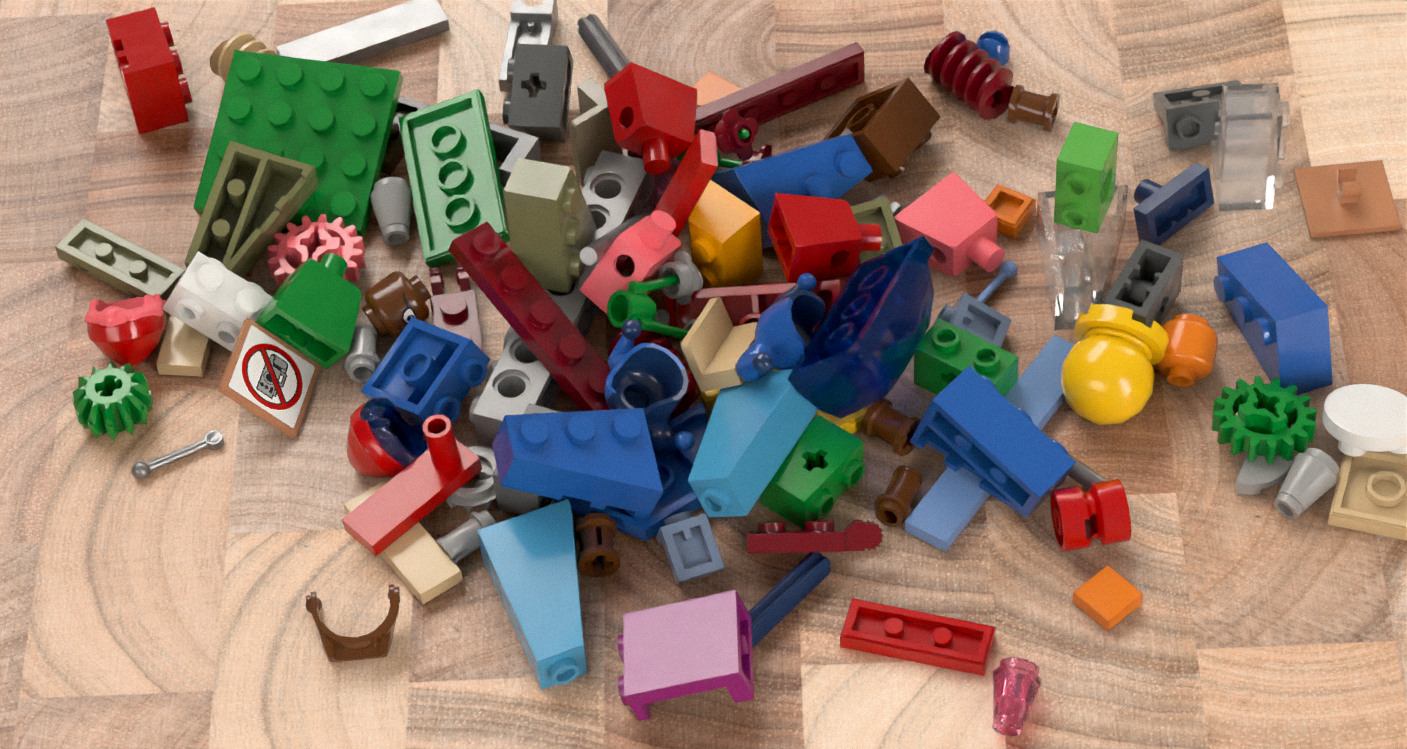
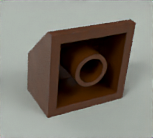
M908 77L856 98L822 140L851 134L873 170L863 180L872 182L885 176L892 179L909 166L910 161L908 157L911 153L928 142L932 136L930 129L941 116Z

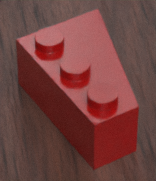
M155 7L106 19L113 51L139 135L189 122L185 104L192 103L193 101L186 78H178V75L183 74V69L177 49L171 51L169 48L174 46V41L168 21L160 23Z

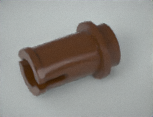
M906 465L896 468L885 493L880 494L874 503L875 516L881 523L890 527H897L901 523H905V520L911 514L910 505L914 496L923 483V477L919 471Z

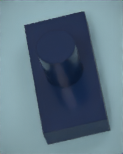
M1195 162L1164 186L1149 179H1144L1138 184L1134 193V199L1138 205L1133 210L1139 243L1142 239L1160 245L1214 204L1208 167Z

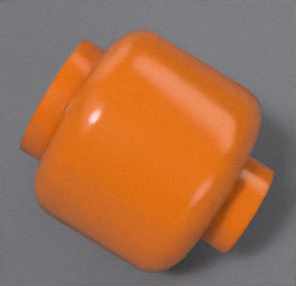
M1179 314L1174 316L1172 320L1162 324V328L1168 334L1169 343L1164 358L1159 364H1155L1157 371L1167 376L1169 383L1181 387L1192 386L1195 384V381L1209 377L1214 369L1218 337L1216 332L1209 326L1208 321L1192 314Z

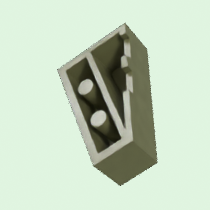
M230 141L185 258L186 269L199 251L209 258L220 261L226 269L244 278L264 254L268 246L273 243L274 234L281 233L286 224L289 223L319 186L315 167Z
M518 158L503 190L512 251L543 289L569 294L576 276L581 277L584 273L586 264L581 261L580 252L590 244L596 230V225L571 167Z

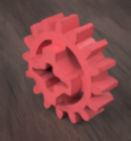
M321 214L317 222H311L308 216H303V225L298 227L291 222L287 223L288 233L286 235L275 233V245L268 246L267 248L269 256L267 261L271 278H275L278 288L307 259H314L320 263L322 257L328 253L339 255L347 262L348 268L343 277L345 280L358 282L360 279L358 269L365 268L366 266L363 239L357 236L356 227L351 225L345 228L343 218L338 217L332 223H328L326 214Z

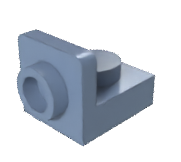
M964 293L952 307L947 304L944 305L935 322L941 318L1001 348L1012 319Z
M686 511L664 520L665 526L660 527L656 538L659 546H664L677 586L723 571L725 567L706 513L693 517L691 511Z

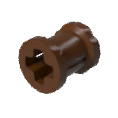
M1016 84L1009 102L1007 122L1015 124L1019 120L1042 126L1044 131L1051 132L1059 109L1060 95L1057 93H1052L1050 96L1025 91L1024 86Z
M881 397L866 412L862 421L861 431L868 437H879L893 446L894 453L904 456L908 455L915 448V445L911 444L910 440L921 419L918 417H907L894 409L893 403L889 399Z
M591 513L578 519L574 525L575 537L580 540L581 553L577 557L578 570L590 577H605L613 574L621 565L620 555L614 549L613 541L617 533L616 520L604 513ZM596 527H600L601 529L599 531V534H597ZM596 556H598V563L594 562Z

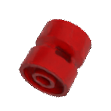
M1119 479L1092 483L1087 492H1084L1079 486L1056 489L1050 492L1052 524L1057 544L1062 552L1089 548L1092 540L1095 539L1102 545L1126 542L1131 539L1130 511L1124 487Z

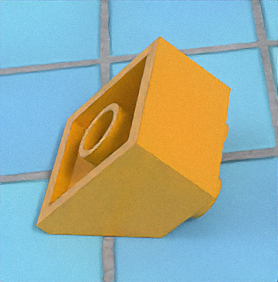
M710 180L688 218L692 263L697 266L703 278L702 288L751 284L763 274L760 212Z

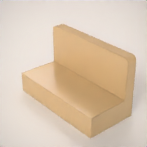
M720 297L709 300L681 342V349L701 392L742 385L745 380L737 375L735 364L755 341L757 322L733 326Z

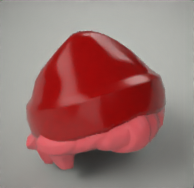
M155 293L153 296L145 295L144 297L130 298L118 302L109 301L108 304L101 299L97 302L96 299L92 300L89 305V311L84 319L87 323L89 339L104 355L119 365L124 366L128 363L132 367L139 365L157 347L166 328V316L162 309L166 300H162L158 293Z

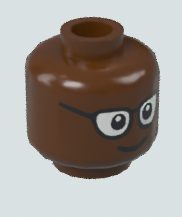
M395 271L367 290L365 293L367 305L362 310L382 337L389 334L393 338H398L412 317L421 321H425L429 317V308L425 301L432 296L417 275L408 279L403 273Z

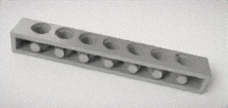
M602 150L595 166L588 167L584 177L582 194L596 225V230L590 244L647 208L655 188L653 174L644 171L643 159ZM599 261L593 265H586L583 275L581 277L576 276L569 294L544 289L584 338L599 307L579 290ZM512 327L506 332L503 352L499 360L493 361L489 367L486 379L487 385L482 395H476L470 407L469 419L470 422L474 423L477 443L492 446L504 416L524 414L529 403L551 409L561 389L558 382Z

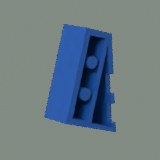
M851 134L716 172L711 180L760 212L762 248L773 246L767 229L775 193L839 199L873 172Z
M1267 242L1217 257L1218 276H1215L1213 280L1216 295L1220 302L1224 303L1270 382L1274 378L1280 379V387L1284 389L1293 384L1298 386L1296 396L1332 385L1328 305Z
M970 366L931 401L910 440V443L919 449L928 444L947 456L944 459V465L956 472L959 468L964 467L982 480L979 482L981 489L1026 518L1050 496L1052 490H1056L1064 482L1076 463L1061 443L1050 439L1033 424L1031 417L1024 410L1013 406L997 391L996 386L989 378L979 375Z
M643 408L505 415L492 443L501 487L558 500L564 495L590 501V507L605 510L606 506H612L633 511L634 517L649 520L663 493Z

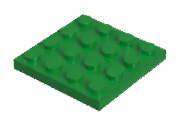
M234 50L193 206L197 214L202 215L228 144L230 141L315 167L319 186L289 222L298 227L303 225V216H308L311 222H317L321 214H326L328 223H332L335 219L341 217L343 218L345 228L354 225L357 236L365 237L372 210L370 194L373 191L374 184L379 181L404 79L401 72L390 69Z

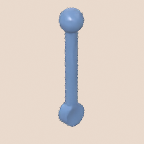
M1012 261L1002 263L1000 273L976 300L984 304L1007 278L1010 279L1016 276L1018 271L1016 264Z

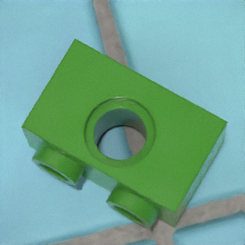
M1078 122L1073 123L1057 158L1054 223L1098 234L1115 194L1118 132Z

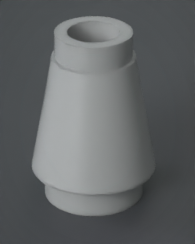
M386 177L380 179L374 184L370 200L381 234L383 235V241L388 245H402L410 238L409 232L413 206L412 190L408 186V182L402 178Z
M1308 448L1305 453L1297 454L1276 499L1273 501L1276 510L1283 516L1296 520L1301 513L1306 511L1336 484V475L1339 472L1337 463L1328 454L1317 448Z

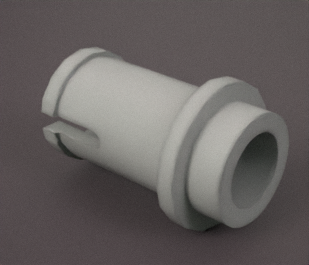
M367 324L355 325L349 355L344 362L346 373L353 381L358 383H367L381 363L376 355L377 331L374 327Z
M483 510L479 514L473 511L470 513V520L444 537L438 538L436 542L451 560L457 564L458 561L480 547L477 530L497 523L488 511Z

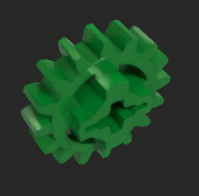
M1255 376L1254 384L1248 385L1242 379L1236 380L1235 390L1226 386L1222 388L1221 398H1215L1211 428L1212 431L1218 432L1217 442L1219 444L1231 443L1230 453L1232 455L1244 451L1248 453L1249 462H1254L1257 456H1264L1268 464H1273L1276 455H1280L1285 460L1290 461L1292 460L1293 450L1305 453L1307 443L1313 442L1317 410L1316 408L1309 407L1311 399L1309 395L1296 396L1298 386L1293 384L1284 389L1280 387V379L1274 378L1271 384H1264L1260 376Z

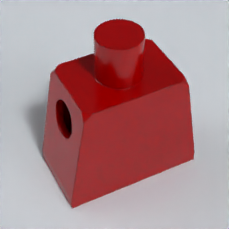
M630 62L604 83V91L616 143L621 148L643 156L645 172L653 175L667 172L670 169V161L688 149L694 140L697 89L633 62Z
M775 193L767 231L788 283H797L800 275L806 272L815 276L816 280L851 276L857 270L861 251L880 250L882 243L880 225L857 224L852 209L845 200Z

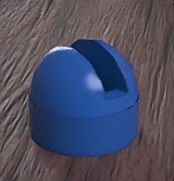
M996 30L981 34L976 42L978 49L987 51L990 58L997 59L1001 67L1004 66L1010 57L1008 39L1004 34Z

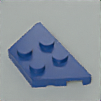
M700 402L670 420L674 436H677L681 431L690 432L694 437V446L690 451L677 450L668 455H657L654 453L663 493L649 520L634 517L633 511L612 506H606L605 510L590 507V501L562 495L560 500L554 499V502L557 503L568 499L572 513L581 517L591 513L607 514L616 520L618 531L644 541H648L657 535L660 527L665 526L664 520L666 518L686 511H691L692 513L699 509L702 505L690 486L688 478L708 425L705 406Z

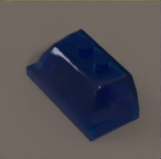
M924 235L855 267L806 347L804 355L800 357L787 378L797 392L820 411L841 419L884 398L893 389L915 354L930 325L934 287L928 260L935 249Z

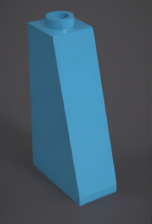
M803 368L771 370L756 381H744L742 385L720 389L688 478L690 486L708 517L747 516L822 404Z
M566 499L477 530L482 560L541 690L556 684H567L576 677L587 674L576 540L569 500Z

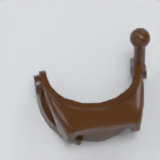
M394 584L389 585L388 599L390 600V608L382 624L373 632L359 637L340 636L329 630L319 614L322 602L317 598V593L311 592V595H306L305 607L313 615L320 643L330 662L383 658L388 655L399 612V587H394Z

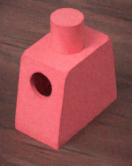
M954 172L894 216L906 255L949 277L959 275L973 263H976L987 272H992L1001 264L1004 258V250L996 245L998 217L995 211Z
M655 210L650 216L644 217L622 232L614 240L579 291L607 314L608 302L614 292L618 290L628 291L631 281L646 282L658 279L661 266L672 262L675 258V253L682 247L680 240L672 234L676 228L675 220L668 213ZM626 269L632 275L624 276L621 273Z

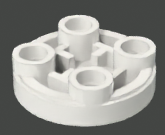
M1372 384L1343 386L1327 396L1324 403L1322 421L1326 430L1339 440L1338 449L1342 453L1349 456H1361L1366 451H1390L1395 454H1407V396L1393 389Z

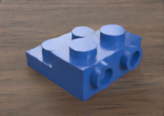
M412 317L361 392L370 401L399 412L410 423L423 428V423L427 418L437 414L448 417L452 424L458 419L461 412L460 403L471 387L478 386L484 381L487 374L486 365L491 359L471 339Z

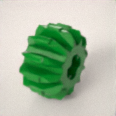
M112 361L107 369L99 370L92 366L91 376L78 377V389L72 392L75 413L83 429H90L95 438L108 432V435L115 440L119 432L126 431L133 435L134 424H147V412L153 409V398L146 377L143 376L142 372H135L130 363L125 364L119 369Z

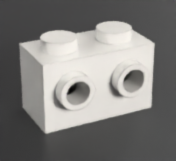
M198 251L162 309L228 350L233 351L244 320L249 318L255 322L272 299V296L265 293L259 285L248 282L226 269L220 261L209 258Z

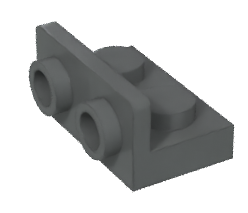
M1239 80L1153 93L1154 110L1165 123L1166 145L1170 150L1241 140L1254 136L1252 95Z

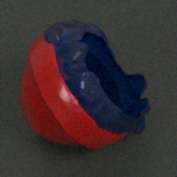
M373 398L363 403L350 416L346 445L348 460L357 472L365 476L375 478L395 477L428 450L426 440L423 441V426H410L402 418L394 403L388 398Z

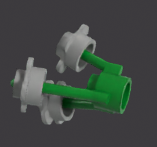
M683 250L677 251L674 261L661 266L658 279L646 282L631 281L628 291L618 290L614 292L607 306L610 322L614 326L622 328L624 321L635 319L641 323V330L652 331L680 339L681 347V342L697 319H691L684 329L669 326L670 315L668 311L656 309L654 300L647 295V292L662 289L667 297L671 299L676 298L679 304H689L693 292L701 290L703 286V278L697 266L690 262L689 254Z

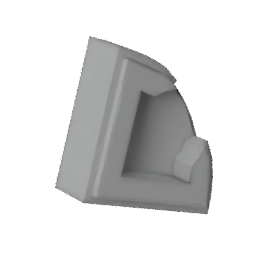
M1246 452L1236 482L1235 493L1255 495L1259 494L1261 489L1282 484L1295 458L1287 461L1280 455H1276L1273 464H1268L1264 456H1257L1254 462H1249L1248 453Z

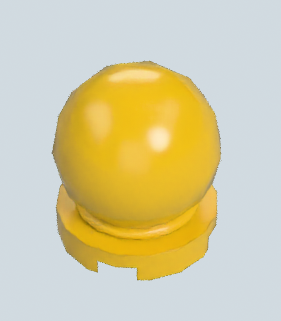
M1110 304L1090 305L1088 314L1079 313L1073 330L1075 338L1079 342L1071 348L1061 368V387L1066 403L1079 416L1098 425L1120 424L1142 411L1153 392L1154 371L1152 365L1159 364L1164 358L1169 343L1168 334L1159 323L1153 321L1151 328L1143 323L1131 319L1133 310Z

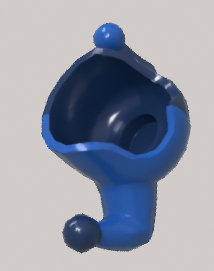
M811 273L801 274L797 284L779 295L775 302L759 317L755 329L754 343L740 356L735 364L737 375L746 382L756 381L773 369L803 368L805 371L817 360L815 330L816 325L824 318L826 308L824 300L811 292L817 285V280Z
M628 319L624 321L622 336L608 359L610 373L607 375L604 387L606 404L610 410L644 409L655 454L668 455L677 450L690 451L694 446L692 434L681 431L677 436H674L670 426V414L687 392L689 380L686 369L678 357L664 347L651 343H641L634 347V339L640 336L642 326L637 320Z

